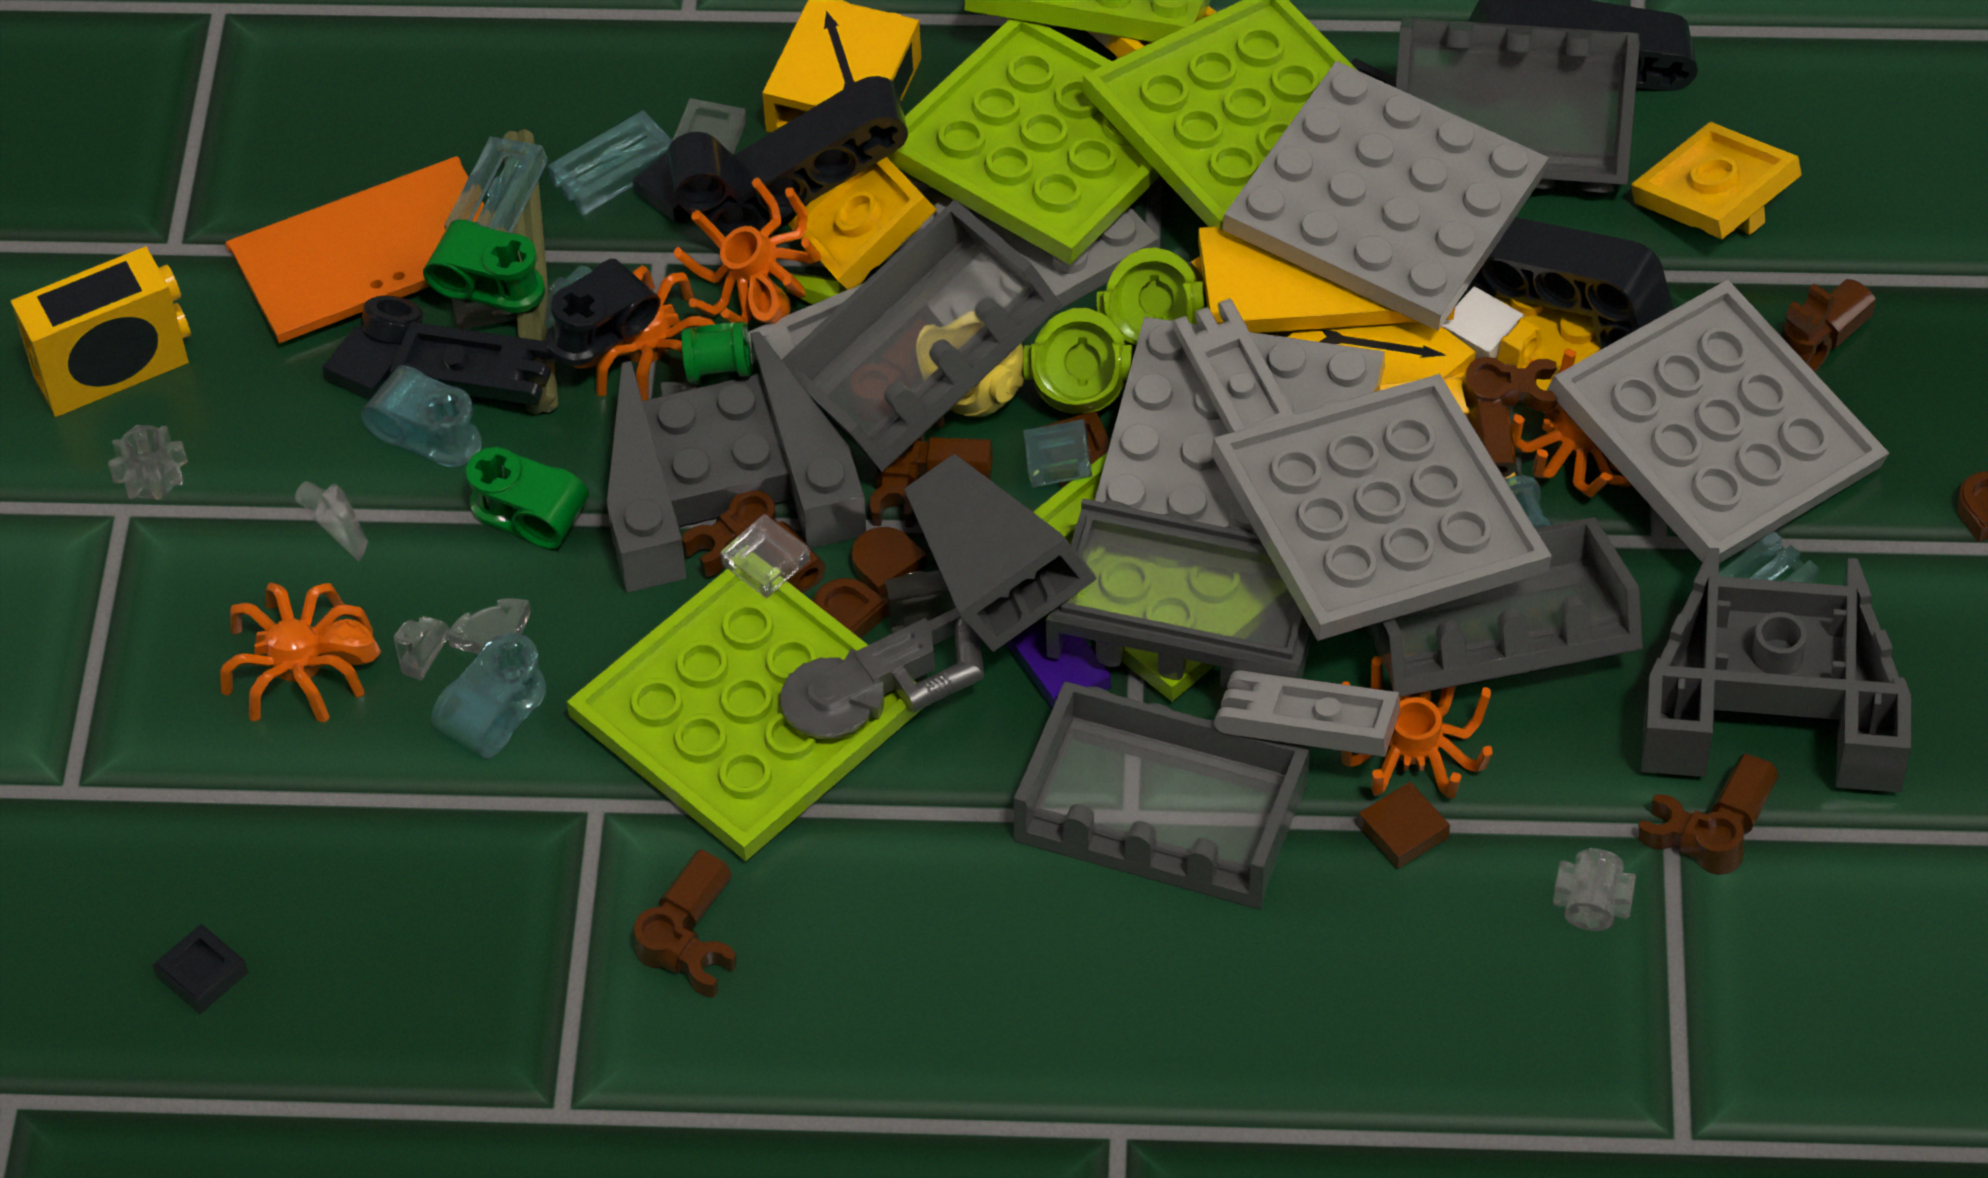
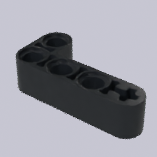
M1479 0L1467 21L1639 33L1640 46L1636 87L1659 91L1682 89L1691 84L1698 73L1688 22L1682 16L1674 13L1592 0ZM1456 51L1464 96L1470 102L1478 105L1495 104L1508 98L1525 70L1620 84L1621 62Z
M866 77L856 81L735 155L708 133L689 132L678 136L671 142L667 150L675 197L679 205L691 216L692 212L700 210L725 237L733 230L743 226H752L760 231L770 222V214L766 203L751 183L753 179L758 177L771 192L778 203L781 219L795 211L786 197L785 189L793 188L805 206L896 152L906 142L908 129L898 88L895 83L885 77Z
M1515 217L1466 289L1471 290L1475 286L1489 295L1591 316L1597 341L1601 349L1673 310L1663 266L1656 254L1645 245L1627 239Z

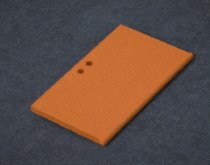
M455 156L226 241L225 245L227 250L232 253L278 343H282L363 312L365 302L373 297H404L431 287L423 276V269L451 221L463 219L483 227L499 229L463 169L460 158Z

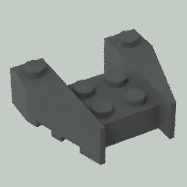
M759 331L750 333L754 375L746 378H739L642 401L631 361L622 363L607 508L612 543L626 593L687 579L683 542L678 526L718 517L729 510V505L737 494L754 490L762 491L771 496L774 504L792 499L804 542L811 549L858 538L866 532L865 498L849 445Z
M1710 548L1693 582V589L1681 614H1678L1672 626L1666 647L1661 657L1657 658L1649 675L1643 720L1641 772L1706 777L1713 735L1714 710L1837 720L1836 787L1901 793L1911 750V693L1905 678L1899 677L1891 656L1893 647L1886 630H1881L1871 605L1872 594L1858 559L1848 558L1843 586L1719 576L1720 548Z

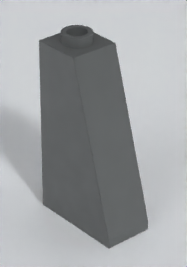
M956 454L951 455L904 488L959 614L993 652L1097 580L1091 568L1059 531Z

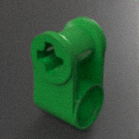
M457 219L451 221L423 269V276L426 282L440 294L452 299H465L500 308L510 313H521L531 310L541 302L545 294L543 277L534 269L537 261L535 245L528 237L483 227L469 220Z
M747 322L721 323L682 329V354L685 373L689 383L705 387L753 375Z
M484 448L476 452L468 460L466 466L467 483L473 490L470 496L471 513L475 519L485 526L495 527L519 536L541 548L556 549L561 546L589 498L587 487L574 474L562 468L549 467L514 454L505 448ZM502 465H504L505 478H503ZM486 497L488 498L489 509H490V510L487 509V500H486Z

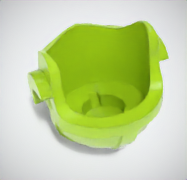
M1156 247L1143 248L1126 256L1112 272L1106 291L1097 292V312L1104 314L1118 326L1126 345H1132V350L1136 349L1144 317L1173 321L1179 317L1186 316L1189 323L1198 325L1195 311L1207 307L1203 281L1197 282L1195 272L1190 265L1179 255Z
M1072 308L1057 314L1041 329L1034 344L1024 345V379L1034 380L1037 392L1048 405L1061 412L1070 414L1099 412L1110 406L1122 393L1132 364V345H1126L1118 326L1104 314L1089 308Z

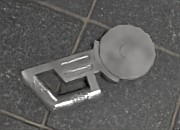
M954 608L930 621L924 618L858 651L850 649L845 660L821 657L808 663H803L793 673L789 674L782 687L780 702L782 711L787 722L796 728L799 733L815 737V739H837L849 733L853 734L864 723H867L871 713L872 717L880 719L884 707V694L894 689L908 709L914 713L984 678L980 637L959 614L957 608ZM954 635L957 664L915 684L913 680L935 670L933 645Z

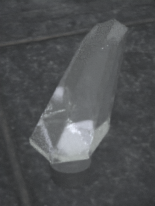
M309 481L303 482L297 489L295 495L296 503L314 511L313 520L324 527L355 559L360 561L365 553L368 541L345 492L336 484L324 490Z

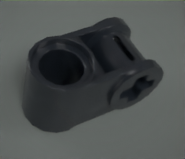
M608 259L595 267L589 274L569 286L559 289L554 294L550 309L555 323L548 330L546 336L547 352L561 364L582 366L590 363L597 356L626 338L636 336L646 329L657 315L661 299L617 259Z

